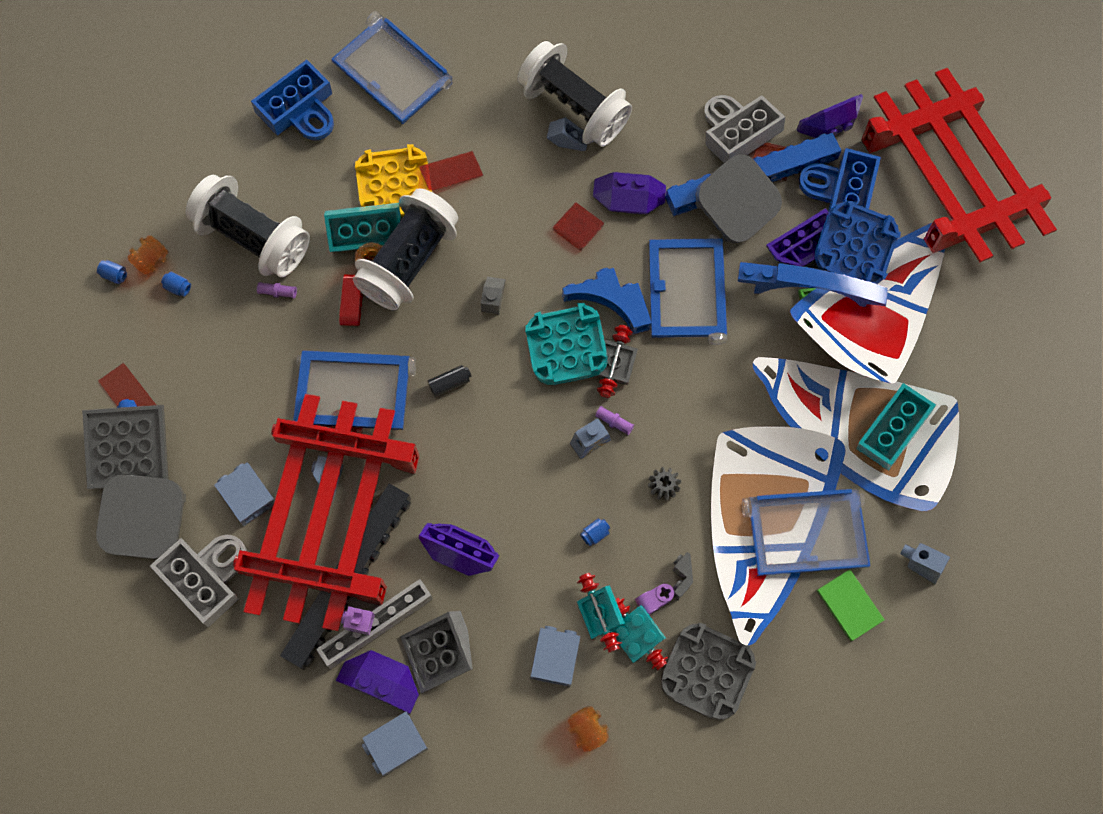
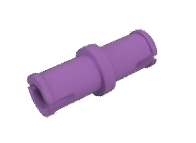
M258 282L257 293L273 295L276 298L279 296L295 298L297 288L295 286H284L280 283Z
M602 406L596 412L595 417L608 423L609 427H615L626 433V435H629L634 428V424L622 419L618 413L614 414Z

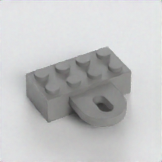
M726 95L715 96L705 105V119L712 126L711 129L706 131V146L723 163L735 155H748L784 131L785 116L762 95L744 107L734 98ZM720 106L724 108L729 114L723 116L715 109V107Z
M222 535L212 540L204 549L196 554L180 538L153 562L150 567L199 620L209 627L239 600L226 583L237 574L233 567L235 556L239 554V550L247 551V549L237 537ZM228 547H236V553L228 561L219 563L218 557Z

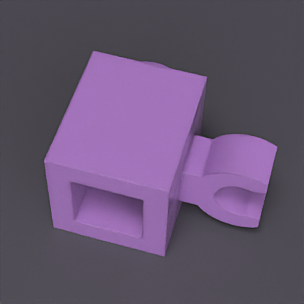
M348 607L347 612L344 611L341 623L344 624L345 630L370 635L375 615L371 611Z

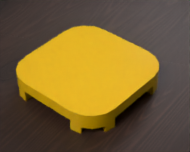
M407 144V148L371 152V149L364 151V154L359 157L358 161H355L361 207L399 203L401 196H411L416 189H425L432 192L427 156L425 152H422L412 144ZM400 207L401 217H404L405 213Z

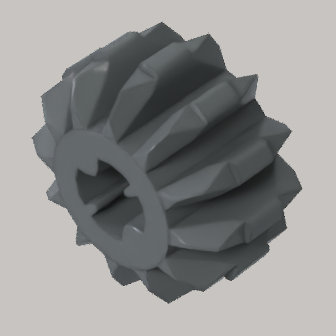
M661 467L660 472L654 470V476L649 477L651 483L648 484V488L653 489L651 491L652 495L658 493V500L662 496H664L665 500H668L669 495L674 498L676 496L675 492H679L681 489L678 486L681 484V480L676 479L678 473L671 474V468L665 472V468ZM663 481L667 482L666 487L662 486Z

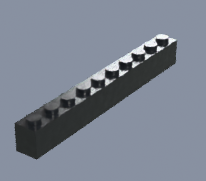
M390 483L368 516L354 573L368 575V567L371 562L374 563L380 555L378 551L381 546H385L388 543L391 530L397 528L401 521L399 517L403 511L407 512L411 505L410 495ZM320 591L280 655L302 670L311 666L315 659L313 655L316 649L325 643V636L328 631L332 632V630L322 628L331 592Z

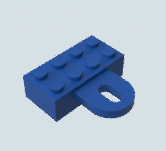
M307 59L251 100L255 113L277 136L293 125L305 138L321 140L326 138L334 128L331 112L321 103L332 95L330 82ZM311 118H317L324 126L321 129H316L308 121Z
M845 148L838 168L819 163L806 166L800 174L799 187L806 196L830 203L828 212L835 205L846 201H853L855 204L869 209L881 157ZM815 177L825 181V185L811 183L807 178Z

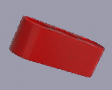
M344 274L339 314L340 326H360L363 293L353 283L355 275Z

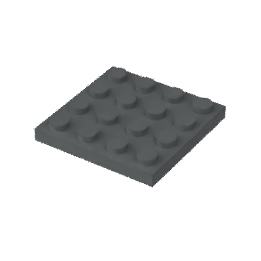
M164 405L82 410L87 489L104 488L107 482L117 475H134L169 480Z

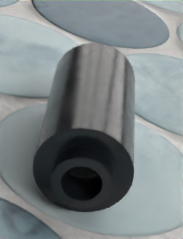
M460 365L427 380L434 397H438L470 382L469 378L472 376L468 367L464 368L463 365Z

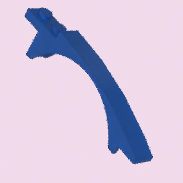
M740 262L738 282L755 284V294H761L778 288L808 287L844 295L862 307H866L867 304L886 306L887 287L861 279L780 263L778 266Z

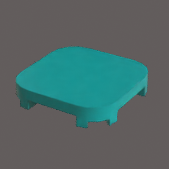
M578 303V307L541 314V311L537 312L526 325L525 332L532 369L536 378L541 383L557 385L597 376L605 370L608 363V355L600 316L597 310L595 311L592 307L586 306L585 303Z

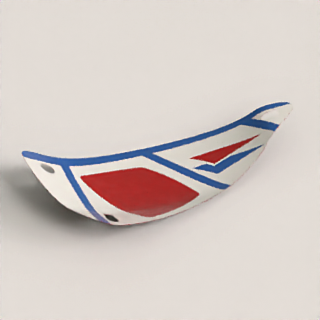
M932 223L897 240L886 271L888 275L885 280L878 283V285L888 288L886 306L867 304L866 307H862L844 295L816 288L790 310L793 319L820 347L843 366L875 380L895 383L903 371L922 329L944 257L945 249L932 253L924 241V237ZM803 318L807 319L813 328H809L804 323ZM871 362L875 364L880 369L885 371L888 374V376L885 377L881 375L873 368H871L868 365V363Z

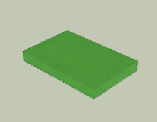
M851 570L846 571L817 590L850 641H853L885 620Z

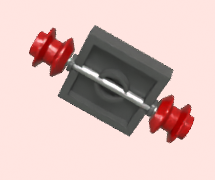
M619 325V327L614 328L617 334L612 335V338L616 342L604 339L608 363L605 370L596 377L603 378L599 381L602 387L597 388V391L600 393V396L605 398L615 396L613 388L618 386L615 382L628 385L638 348L624 345L630 343L628 336L633 334L630 328L625 325Z

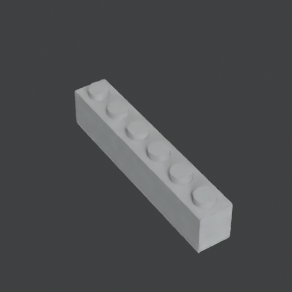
M419 579L372 611L375 617L370 635L344 630L316 650L325 664L332 669L429 603L433 598L421 579Z

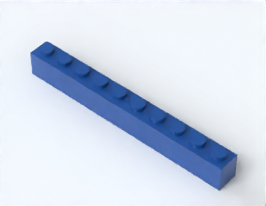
M830 133L827 135L822 134L813 140H805L795 146H787L784 150L778 152L772 151L766 156L755 157L753 160L771 182L800 173L810 164H826L838 160L842 150L834 134ZM706 174L697 180L691 179L679 186H671L666 190L665 199L673 217L697 209L695 204L696 188L711 174Z

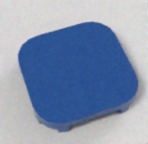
M846 201L835 205L827 215L815 249L814 257L817 266L823 271L842 274L875 284L885 280L888 275L886 271L896 242L901 236L898 225L894 221L895 218L859 206L853 201Z

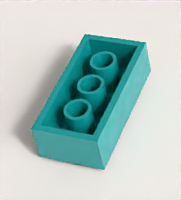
M399 203L325 211L324 219L329 251L335 252L383 246L401 221Z
M903 383L859 441L856 449L889 471L931 415L936 404Z

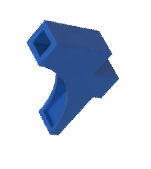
M614 268L600 269L596 272L595 280L587 279L583 283L576 285L568 284L562 288L564 302L586 300L602 304L616 312L626 322L633 334L648 331L651 328L652 322L639 283H627L620 287Z

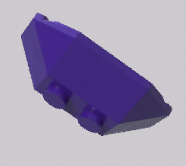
M862 94L800 120L796 130L799 133L815 138L822 134L827 135L830 133L836 136L841 131L846 132L850 130L857 118L863 99Z
M612 172L594 180L593 197L612 212L648 214L665 203L666 185L650 175Z
M825 208L771 241L766 247L779 262L801 267L808 265L815 260V249L829 212Z
M427 523L418 537L432 560L468 576L491 571L499 558V554L495 552L487 540L452 524Z
M372 650L345 661L336 679L341 684L411 714L419 696L407 665Z

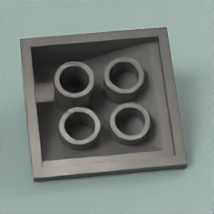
M461 611L447 612L400 636L421 693H425L473 669L468 629Z

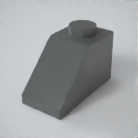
M487 277L481 298V312L500 315L506 279Z

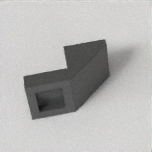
M688 552L684 556L680 554L673 562L676 565L673 571L684 580L680 579L673 587L675 590L673 597L677 600L683 596L693 583L691 555Z

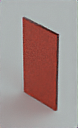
M473 151L419 166L428 189L432 191L483 176Z
M124 363L98 380L117 406L120 401L125 399L134 400L137 407L156 405Z

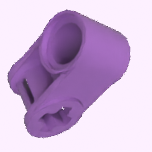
M661 584L634 600L638 607L642 605L650 615L671 601L674 596V590L668 584ZM661 590H663L664 592H669V594L667 595V599L665 596H660L662 592Z

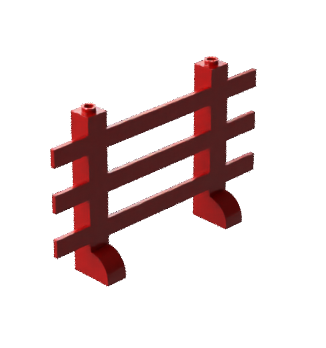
M945 68L935 72V76L949 95L946 99L933 103L917 79L904 85L919 108L915 111L902 115L887 91L873 97L888 121H885L883 117L869 119L861 139L869 153H873L902 141L952 219L950 221L947 217H941L933 220L924 237V241L932 253L966 241L979 263L993 258L994 255L980 234L998 228L1011 249L1022 246L1026 242L1012 221L1026 215L1030 216L1043 236L1057 230L1043 209L1051 200L1049 191L1045 189L1043 184L1029 189L977 112L980 111L985 99L976 87L963 91L950 70ZM962 117L965 119L1015 195L1001 201L996 199L947 123ZM933 129L983 205V208L966 214L916 135Z
M305 394L297 422L277 418L276 424L272 426L271 434L275 441L290 445V449L260 554L239 550V554L234 558L233 567L238 574L253 577L244 613L260 616L271 580L292 585L283 620L288 622L300 623L309 588L331 592L322 628L339 632L348 596L356 597L361 601L379 606L384 602L387 586L382 578L354 573L382 463H387L398 470L415 474L420 455L415 444L389 439L395 410L379 409L373 436L351 432L358 404L342 401L335 429L313 425L321 397ZM308 448L328 452L298 562L278 558L277 553L305 452ZM344 455L366 459L338 569L315 565Z

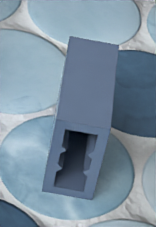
M248 462L238 465L234 472L222 476L215 484V487L243 526H246L272 508L275 502Z
M545 626V629L540 628L531 679L571 687L580 636L576 635L577 632L565 630L563 633L551 626Z
M404 712L362 738L365 742L362 744L364 751L367 755L371 754L375 760L372 763L377 774L382 773L383 776H386L428 750L407 712Z

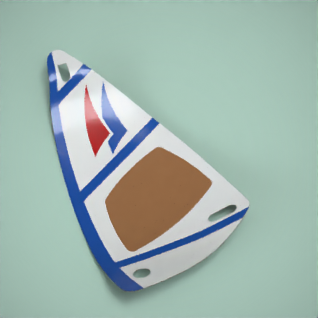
M758 357L753 361L754 372L764 383L774 406L790 427L820 432L843 442L846 453L841 469L842 475L873 495L903 507L919 511H929L938 504L951 479L957 454L959 409L958 402L954 397L906 384L935 403L936 406L888 471L856 448L859 441L903 383H886L856 372L794 360ZM767 365L776 373L775 379H771L764 372ZM947 405L948 410L936 425H931L929 421L939 407ZM818 448L815 451L824 461L828 459V452L824 448ZM926 485L929 487V492L925 496H917L914 492L916 487Z
M747 427L725 431L718 436L711 492L713 551L720 586L730 610L738 639L744 645H752L758 640L762 632L783 606L801 574L789 573L758 576L748 498H756L762 495L835 490L846 453L843 442L837 438L820 432L794 427ZM733 441L745 448L747 455L743 457L727 447V442ZM818 448L827 450L828 459L821 462L816 459L815 451ZM831 502L759 507L766 564L805 562V556H810L819 536ZM750 618L756 621L752 633L744 630Z

